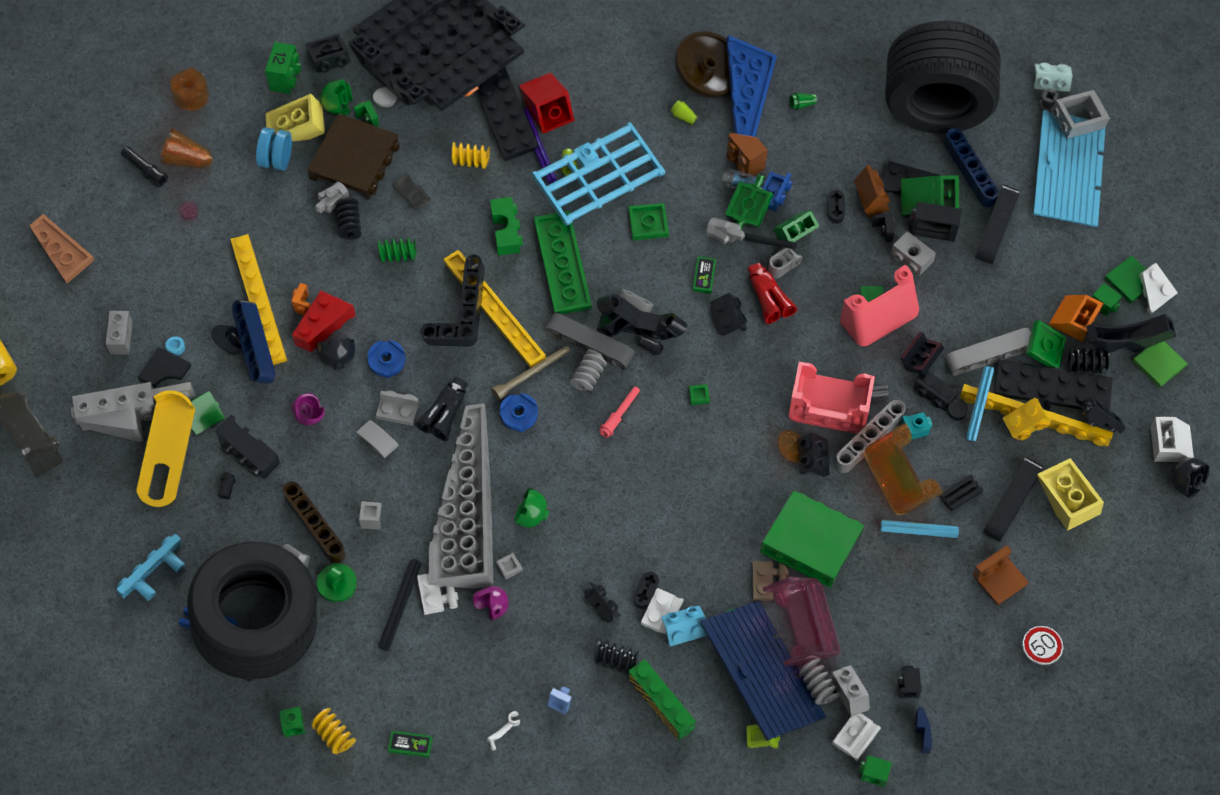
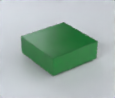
M707 384L688 386L691 405L710 404Z

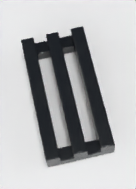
M972 475L940 494V498L951 512L983 492V488L978 486L979 483L974 481ZM969 482L971 483L970 485H968V486L965 487L964 489L960 490L959 492H957V493L954 494L953 496L949 497L948 499L946 498L947 496H949L950 494L954 493L955 491H957V490L960 489L961 487L965 486V485L968 484ZM973 488L976 489L975 491L971 492L970 494L960 499L953 505L951 504L952 501L962 496L969 490Z

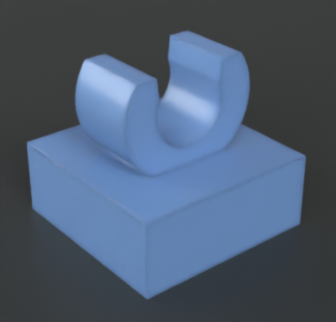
M562 686L560 691L553 688L547 706L566 715L572 699L568 695L570 689Z

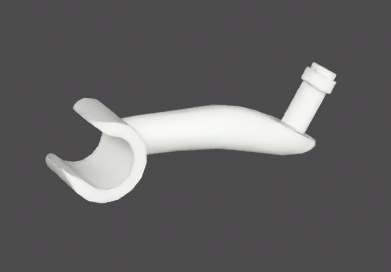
M511 712L508 716L509 722L498 732L488 737L487 742H490L492 751L496 750L494 740L501 738L512 726L520 724V720H511L512 717L518 716V712Z

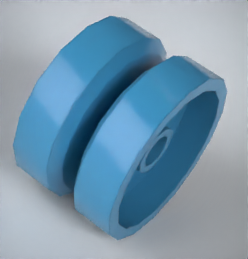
M264 127L262 129L256 151V162L259 167L269 168L272 165L275 170H286L292 151L291 132L280 130L276 133L273 128Z

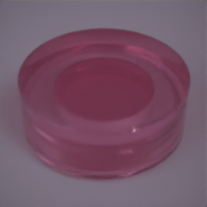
M185 202L180 206L179 211L184 220L191 221L199 215L198 207L194 202Z

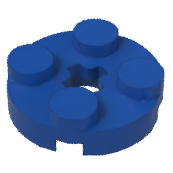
M389 340V342L378 341L373 344L368 351L367 360L369 368L373 373L384 378H390L403 369L406 357L403 347L399 343ZM383 356H391L390 360L386 362L382 358Z
M527 394L509 395L500 405L502 423L507 428L517 430L518 432L529 429L538 418L536 401ZM523 409L522 415H516L515 410Z

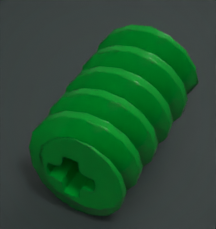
M415 237L413 243H411L409 238H407L406 243L400 238L398 244H396L395 239H392L391 244L385 239L383 245H381L380 240H378V254L382 263H385L387 257L389 262H393L394 257L397 262H400L401 256L404 261H407L409 256L412 261H415Z

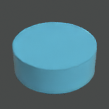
M175 336L166 341L165 347L167 352L178 356L184 352L185 343L182 338Z

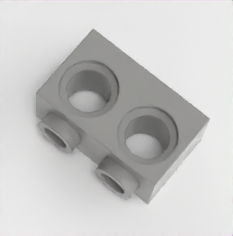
M129 311L109 312L106 346L110 355H129L133 323Z
M850 665L832 672L833 686H836L835 691L840 693L839 697L850 716L852 717L870 710L869 694L852 666Z

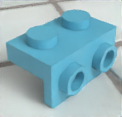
M692 606L681 611L670 612L661 617L665 625L669 646L707 636L700 624L702 620H705V615L700 606Z

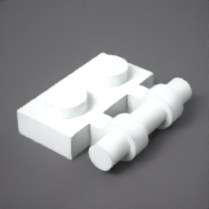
M429 573L417 576L425 615L444 611L443 603L449 602L451 609L458 607V594L455 592L454 587L446 586L447 594L441 595L440 587L443 586L430 585Z

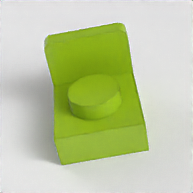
M758 725L747 726V746L749 748L763 746L778 748L780 736L766 741Z

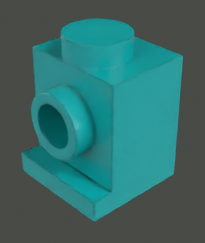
M924 412L908 417L906 415L903 416L901 427L906 440L929 435L932 428L931 418L929 416L926 417Z

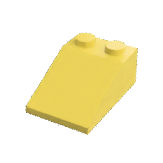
M311 94L265 113L266 127L275 129L276 133L280 130L290 131L292 141L310 140L325 133L323 104Z
M1071 458L1037 474L1056 516L1067 531L1101 514L1104 504L1103 500Z

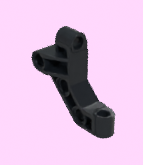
M610 294L597 300V308L602 313L597 332L608 337L618 335L623 331L641 336L645 335L654 339L667 340L681 336L687 329V323L674 313L657 315L640 311L618 294Z

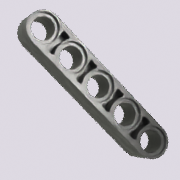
M554 313L545 327V332L548 335L583 352L588 349L595 350L602 355L606 363L621 370H626L635 355L634 350L627 345L559 313Z

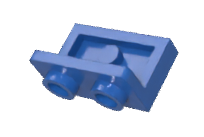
M770 171L762 188L774 194L768 206L769 209L777 211L779 205H783L786 198L784 194L786 191H790L793 184L790 173H787L786 177Z

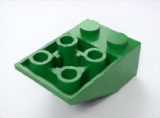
M959 175L901 179V216H911L912 208L916 209L917 202L959 208Z

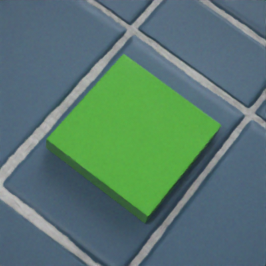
M1165 341L1148 347L1132 361L1159 388L1188 364Z

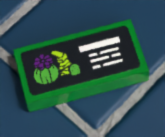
M697 258L693 292L711 294L716 259Z
M392 731L388 752L430 758L433 736Z

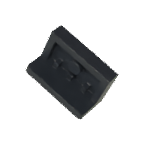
M727 293L710 302L720 335L725 336L737 329L747 330L745 324L747 319L741 311L740 307H742V304L738 297Z
M919 332L900 359L907 371L925 375L943 351L944 346L940 342L926 339L924 332Z
M814 433L798 439L799 471L801 474L813 472L823 477L830 475L828 439Z

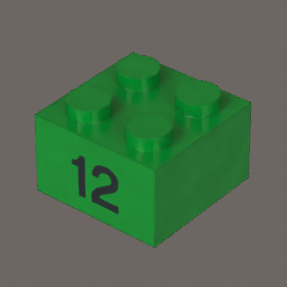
M274 42L265 69L269 90L291 94L292 88L295 89L296 76L301 72L299 53H297L296 45Z

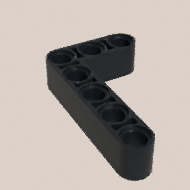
M472 254L465 260L458 324H424L420 329V334L426 344L431 346L470 347L477 342L485 266L480 256ZM474 264H479L477 267L471 268ZM472 281H477L474 285H469ZM475 298L473 302H468L469 299ZM468 316H473L472 319L466 320ZM434 332L432 336L427 337L428 333ZM447 333H452L450 337H445ZM471 333L469 337L464 338L465 334Z

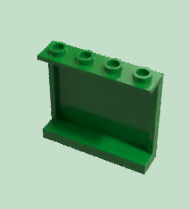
M793 490L762 542L760 553L832 588L837 574L858 537L861 536L864 525L837 510L826 507L821 502L808 498L803 493Z

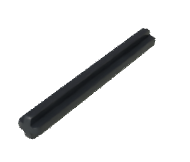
M416 559L410 560L379 642L378 648L383 651L390 650L420 569L421 562Z

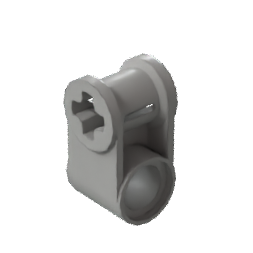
M783 248L770 258L768 272L774 278H780L798 266L803 257L797 255L792 249Z

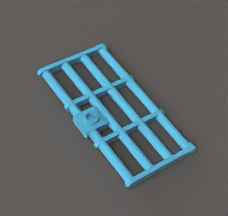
M631 122L601 139H596L592 144L588 142L574 149L572 154L563 156V159L537 172H531L533 179L565 226L573 223V220L596 208H601L603 204L628 191H634V188L656 176L660 177L665 174L664 168L660 165ZM629 132L635 139V141L612 153L605 147L606 144ZM640 146L646 155L620 168L614 159ZM599 148L604 157L599 158L595 150ZM578 160L583 168L578 170L573 161ZM648 161L655 167L654 170L631 182L625 175V173ZM608 162L615 170L590 184H587L583 178V175ZM568 165L572 171L571 174L548 186L544 184L541 179L542 177ZM617 177L622 180L624 186L599 199L592 191ZM576 179L579 181L582 188L557 201L551 194V192ZM588 194L592 202L566 216L561 207Z

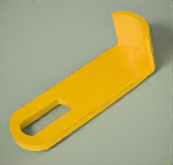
M173 390L163 391L153 396L156 400V406L136 490L139 498L147 505L153 507L167 506L176 499L196 409L184 394ZM165 464L170 467L163 499H151L148 494L155 465Z

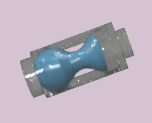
M728 169L727 172L724 171L722 182H724V186L736 189L739 181L754 184L757 176Z

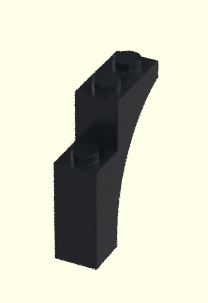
M1166 314L1127 325L1107 326L1092 323L1086 326L1088 342L1097 349H1101L1103 353L1105 350L1112 353L1125 347L1133 352H1138L1177 337L1173 320Z

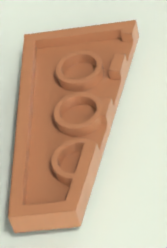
M44 214L29 225L66 284L94 261L90 253Z

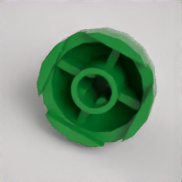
M344 79L327 83L322 90V94H320V102L325 110L335 116L338 113L346 116L351 111V108L347 109L349 101L353 102L352 90L349 83L344 82Z
M528 487L522 497L524 498L522 503L518 506L514 524L525 528H534L539 525L541 520L546 521L549 510L546 509V498L540 492Z

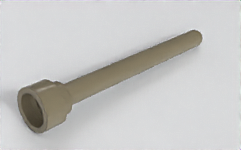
M564 346L506 384H497L491 388L493 395L498 401H501L506 397L509 390L569 353L570 348Z

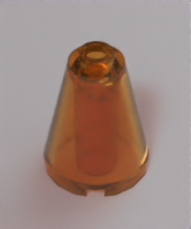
M175 129L170 130L169 133H172L171 138H166L161 157L164 159L160 160L161 163L202 169L211 166L214 157L211 156V151Z

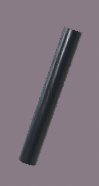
M750 234L745 236V241L789 249H796L797 243Z

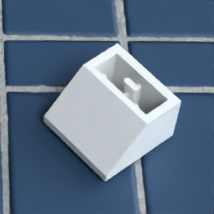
M1155 417L1151 425L1154 462H1181L1186 458H1194L1190 426L1176 417Z

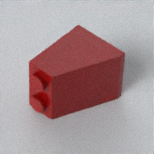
M551 72L519 85L522 100L542 134L575 121L568 91Z

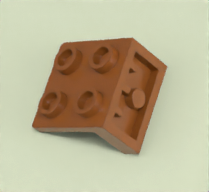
M1008 545L978 564L973 572L974 578L997 605L1028 585L1026 578L1010 561L1009 557L1012 550Z

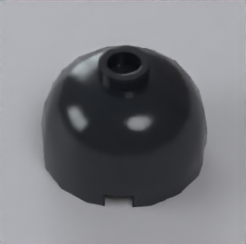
M354 339L330 340L328 345H325L324 342L316 345L319 359L325 365L333 366V369L345 368L344 364L350 363L355 355Z
M1186 458L1176 463L1172 469V483L1181 494L1189 498L1194 497L1201 490L1196 489L1201 482L1206 483L1210 473V466L1196 458Z

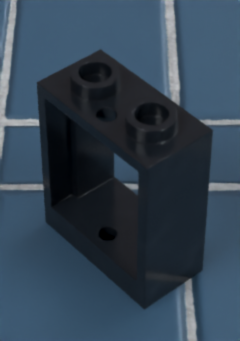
M917 202L916 209L912 208L908 228H912V235L955 242L960 226L962 209Z

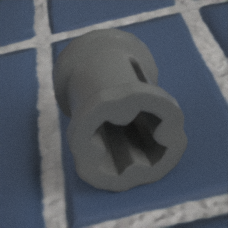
M1046 89L1039 103L1040 108L1050 112L1058 98V93L1055 90Z

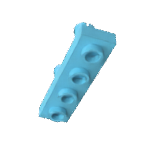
M174 534L172 537L168 536L157 551L153 550L147 556L148 560L146 562L138 564L133 569V574L128 579L125 577L118 583V595L124 599L133 590H137L147 601L153 598L156 592L144 581L147 576L162 562H166L177 573L185 567V564L174 554V551L182 544L181 538L177 534Z

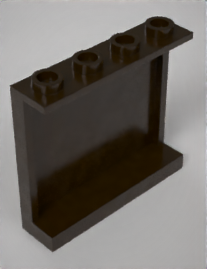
M338 113L307 170L309 179L316 181L319 177L333 183L340 182L347 188L364 193L366 200H369L371 195H375L379 180H383L386 167L391 165L394 152L399 150L398 134Z

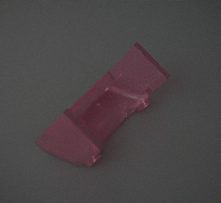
M788 577L763 587L764 592L775 593L774 598L778 605L788 609L798 644L792 647V659L784 661V666L805 665L814 659H820L821 661L840 654V645L823 587L818 579Z

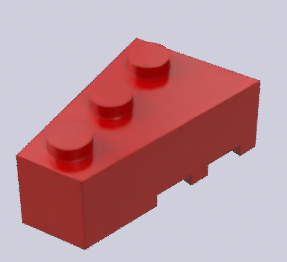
M320 290L292 334L294 344L312 352L317 348L316 345L318 343L326 341L334 331L339 330L345 322L356 316L354 305Z

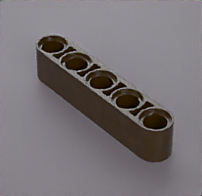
M294 481L287 482L283 487V494L288 505L328 560L334 564L342 562L345 558L342 542L300 485ZM292 491L297 492L295 495H288ZM301 506H308L305 510L299 509ZM313 520L318 521V523L315 525L310 524V522ZM323 535H329L327 539H320ZM333 550H340L338 554H331Z

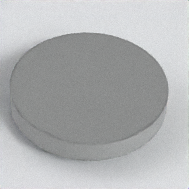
M386 87L379 88L373 94L374 103L380 107H390L397 101V97Z

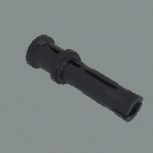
M129 146L122 149L121 155L141 170L144 177L153 181L157 188H160L167 182L168 175L160 172L155 164L148 163Z

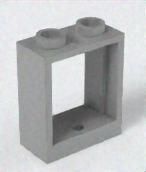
M1094 90L1058 99L1051 110L1053 117L1056 118L1060 125V130L1067 139L1104 129L1110 119ZM1084 104L1092 119L1074 124L1066 109Z

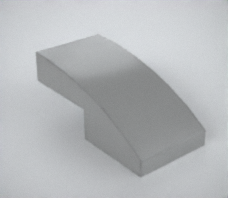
M371 420L356 432L362 440L368 443L383 458H386L399 446L391 436Z

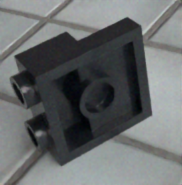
M339 33L305 44L317 73H325L332 68L344 67L351 63L348 50Z
M1092 396L1081 403L1079 408L1082 409L1081 412L1086 418L1085 421L1091 426L1095 427L1097 425L1099 428H1102L1106 423L1105 426L1114 433L1118 431L1120 434L1126 429L1119 416Z

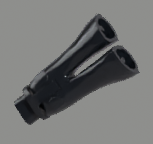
M455 377L452 382H449L443 388L433 405L415 422V426L425 433H430L432 430V434L436 438L448 441L453 419L464 399L468 383ZM443 411V413H442L441 416L439 417L438 421L435 423V421H436V419L438 418L439 414Z

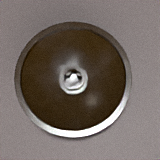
M708 31L694 32L685 37L675 53V68L683 83L695 93L705 97L717 98L730 94L726 38Z

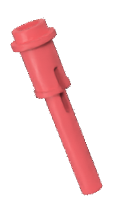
M633 387L617 411L611 413L607 421L600 426L599 432L602 436L608 438L613 435L614 429L622 420L621 416L640 392L639 388Z

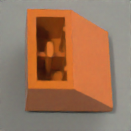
M1065 295L1049 326L1083 342L1088 333L1086 326L1094 323L1103 303L1088 295Z

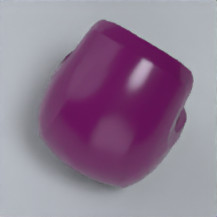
M312 393L298 396L291 405L293 417L297 422L305 426L317 424L325 415L324 407L320 406L318 398Z
M489 586L477 591L473 595V603L477 609L489 608V619L491 621L502 617L508 609V596L500 587Z

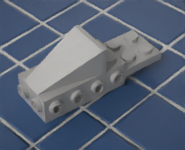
M151 382L72 396L74 407H71L72 418L76 421V425H80L83 431L92 430L142 442L144 440L141 420L151 421L153 419L156 400L153 396L163 391L173 390L184 394L192 401L196 398V394L191 382L153 389Z

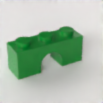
M512 197L490 200L493 224H504L507 226L503 230L495 231L498 256L520 253V246H523L522 235H518L517 231L520 230L519 219H515V215H518L517 204H513Z

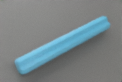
M985 366L983 369L966 435L967 440L976 441L994 372L993 367Z
M882 520L880 524V529L884 532L957 538L959 535V528L957 526Z

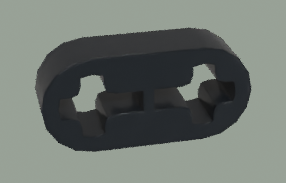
M833 190L828 196V218L835 224L843 222L845 218V196L840 190ZM835 196L839 199L838 204H835ZM835 210H838L839 217L835 216Z
M646 572L641 577L633 596V602L636 607L644 609L649 606L659 585L657 574ZM653 578L654 583H651L649 588H646V580ZM645 592V593H646L645 599H646L647 601L643 600L642 603H641V602H639V598H638V597H642L643 593Z

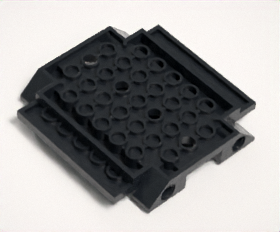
M392 0L353 27L357 37L348 43L362 66L406 106L415 105L424 99L431 106L435 105L439 110L443 111L524 53V48L510 36L524 28L525 24L503 5L496 8L488 0ZM423 53H429L427 56H421ZM396 72L402 73L400 75H394V73Z

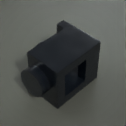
M913 666L902 667V673L898 675V687L901 688L898 694L899 698L920 697L922 692L920 668H914Z

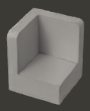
M362 501L359 516L362 529L381 530L382 503Z

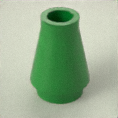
M794 93L789 96L791 109L800 110L817 103L815 94Z

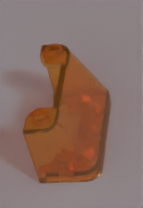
M906 423L877 439L864 450L866 461L892 510L898 515H905L943 494L942 489L935 480L927 479L920 482L902 449L912 439L911 431Z

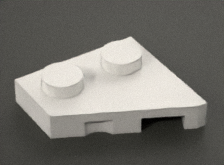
M1157 263L1152 264L1139 274L1143 285L1144 297H1147L1149 307L1147 312L1149 314L1153 313L1177 294V291Z

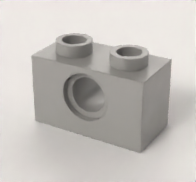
M907 231L893 245L891 254L896 261L902 262L912 273L920 276L934 262L936 252Z

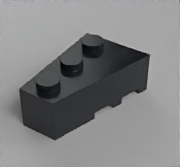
M231 414L215 430L221 445L220 449L226 455H233L236 462L241 466L246 465L249 467L250 472L254 476L258 477L260 475L265 479L280 463L278 454L262 440H257L248 433L250 430L246 426L242 429L236 424V418Z

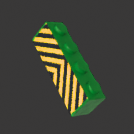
M645 659L629 670L628 679L678 740L695 729L696 721Z

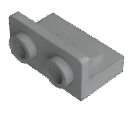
M390 390L381 391L376 419L414 426L419 408L418 398L411 394L402 395Z

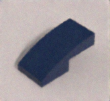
M918 707L914 732L923 733L921 753L930 754L932 749L930 723L923 707Z

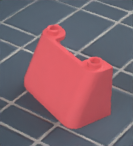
M906 265L900 267L894 273V280L897 286L874 300L868 302L861 295H852L844 300L840 323L858 345L868 346L917 317L919 304L914 278Z
M799 362L789 418L799 423L858 434L866 426L875 376L859 374L855 377L854 382L816 375L817 369L814 365Z

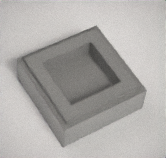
M514 553L496 561V565L505 580L523 571Z

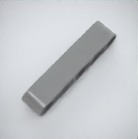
M1022 328L953 351L945 356V361L952 375L956 376L998 362L999 359L1004 360L1010 358V356L1013 357L1027 352L1031 332L1029 328Z
M893 400L838 452L835 461L836 469L841 473H847L902 421L906 408L905 404L900 400ZM892 410H897L899 413H893ZM883 422L887 426H882L879 423ZM866 435H872L874 438H868ZM854 447H859L861 451H856ZM844 459L847 460L849 463H842L840 460Z

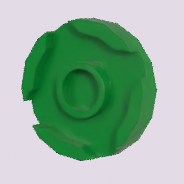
M335 563L328 565L321 570L317 578L319 594L329 602L346 601L353 596L357 588L355 573L344 564Z

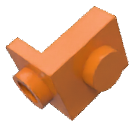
M300 283L298 288L294 289L291 301L293 310L301 315H305L311 306L305 302L309 291L307 285Z

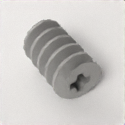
M592 349L586 351L583 360L576 369V373L573 375V379L570 380L572 387L579 391L593 390L592 385L597 383L595 379L600 378L599 373L603 372L602 367L607 365L600 353Z
M814 659L799 671V675L804 677L803 682L808 684L807 689L812 691L811 696L816 698L815 703L817 705L830 703L837 699L840 693L833 694L836 686L829 687L832 679L825 680L828 672L821 673L824 665L817 666L820 659Z

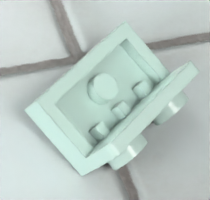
M1048 63L1035 64V89L1070 91L1073 76L1071 67L1064 64H1059L1058 66Z

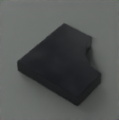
M158 347L139 374L138 379L144 383L151 382L154 388L167 379L182 380L190 369L191 363Z

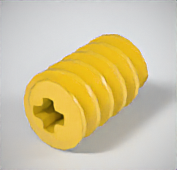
M453 142L451 151L453 165H457L460 162V165L464 166L467 162V166L471 167L474 162L475 168H478L480 163L483 169L487 167L490 157V146L487 151H485L483 145L480 150L477 149V145L470 149L469 144H467L466 148H463L462 143L457 148L455 142Z
M327 708L314 718L311 726L317 730V734L326 742L327 747L332 748V753L339 754L349 749L356 739L348 740L351 733L346 732L343 734L346 726L338 727L341 720L333 721L336 714L328 715L331 708Z

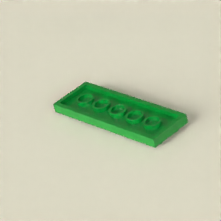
M570 211L564 212L566 216L570 214ZM557 213L534 217L554 313L567 314L592 309L573 223L565 226Z

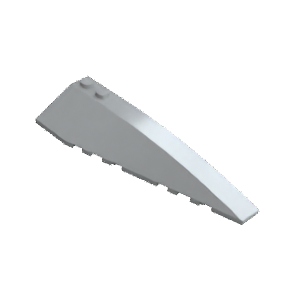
M484 403L465 406L460 426V435L456 441L457 447L455 454L452 456L451 470L449 469L442 495L443 501L441 508L438 510L437 524L434 526L433 539L429 545L430 585L471 589L493 586L491 485L486 408Z

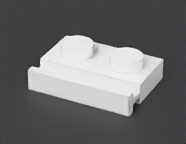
M657 588L641 621V625L666 635L665 625L661 617L670 612L679 611L684 599L677 598L675 595Z
M857 714L848 720L832 744L858 761L881 727L875 725L873 721L863 714Z

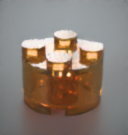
M188 68L171 78V91L174 101L179 108L195 111L206 105L210 93L202 73L196 71L195 68Z

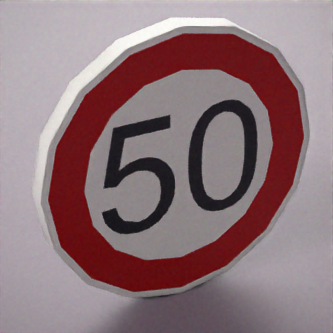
M1036 626L1030 629L1025 634L1022 642L1023 651L1026 656L1034 663L1040 665H1049L1056 662L1063 651V642L1059 634L1046 626Z

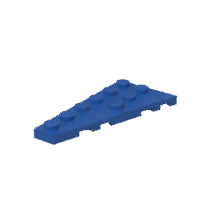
M728 36L726 42L734 133L755 137L777 55Z

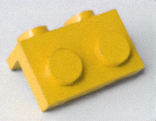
M1036 398L1003 417L1012 437L1017 440L1028 439L1031 433L1047 427V423L1052 421L1045 414Z

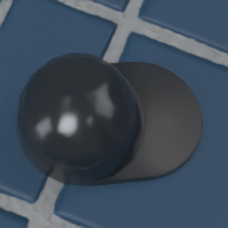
M217 325L212 329L211 336L218 347L230 355H238L243 352L236 327Z

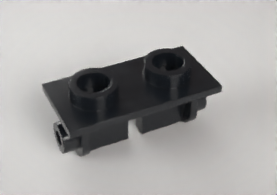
M590 583L592 589L587 588L584 591V597L592 607L600 604L595 611L603 621L610 623L614 619L613 615L620 616V613L617 611L619 607L612 599L609 601L606 597L607 591L603 586Z

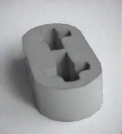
M623 289L620 297L630 302L640 311L650 313L654 306L648 300L631 291Z

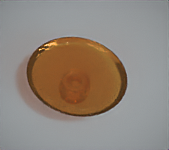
M785 430L778 437L779 451L787 460L799 462L798 439L801 436L794 431Z

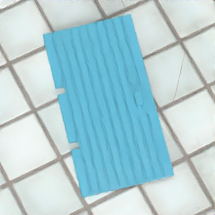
M1043 110L1033 215L1098 227L1101 191L1096 190L1095 186L1101 187L1103 155H1098L1097 152H1104L1105 128L1067 139L1060 130V125L1056 118L1053 117L1052 112ZM1070 116L1074 124L1087 121L1085 118Z

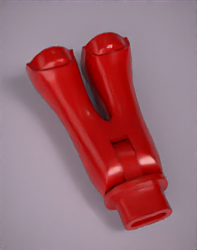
M761 263L748 267L749 278L759 298L765 324L776 322L780 319V315H782V318H786L797 312L796 305L784 294L772 274L766 268H763Z

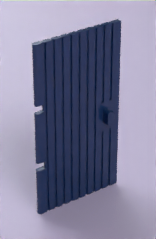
M760 601L700 622L766 741L826 718L821 706L815 703L816 698L811 696L812 691L807 689L808 684L803 682L804 677L797 678L796 674L800 670L782 639H774L773 635L778 632Z

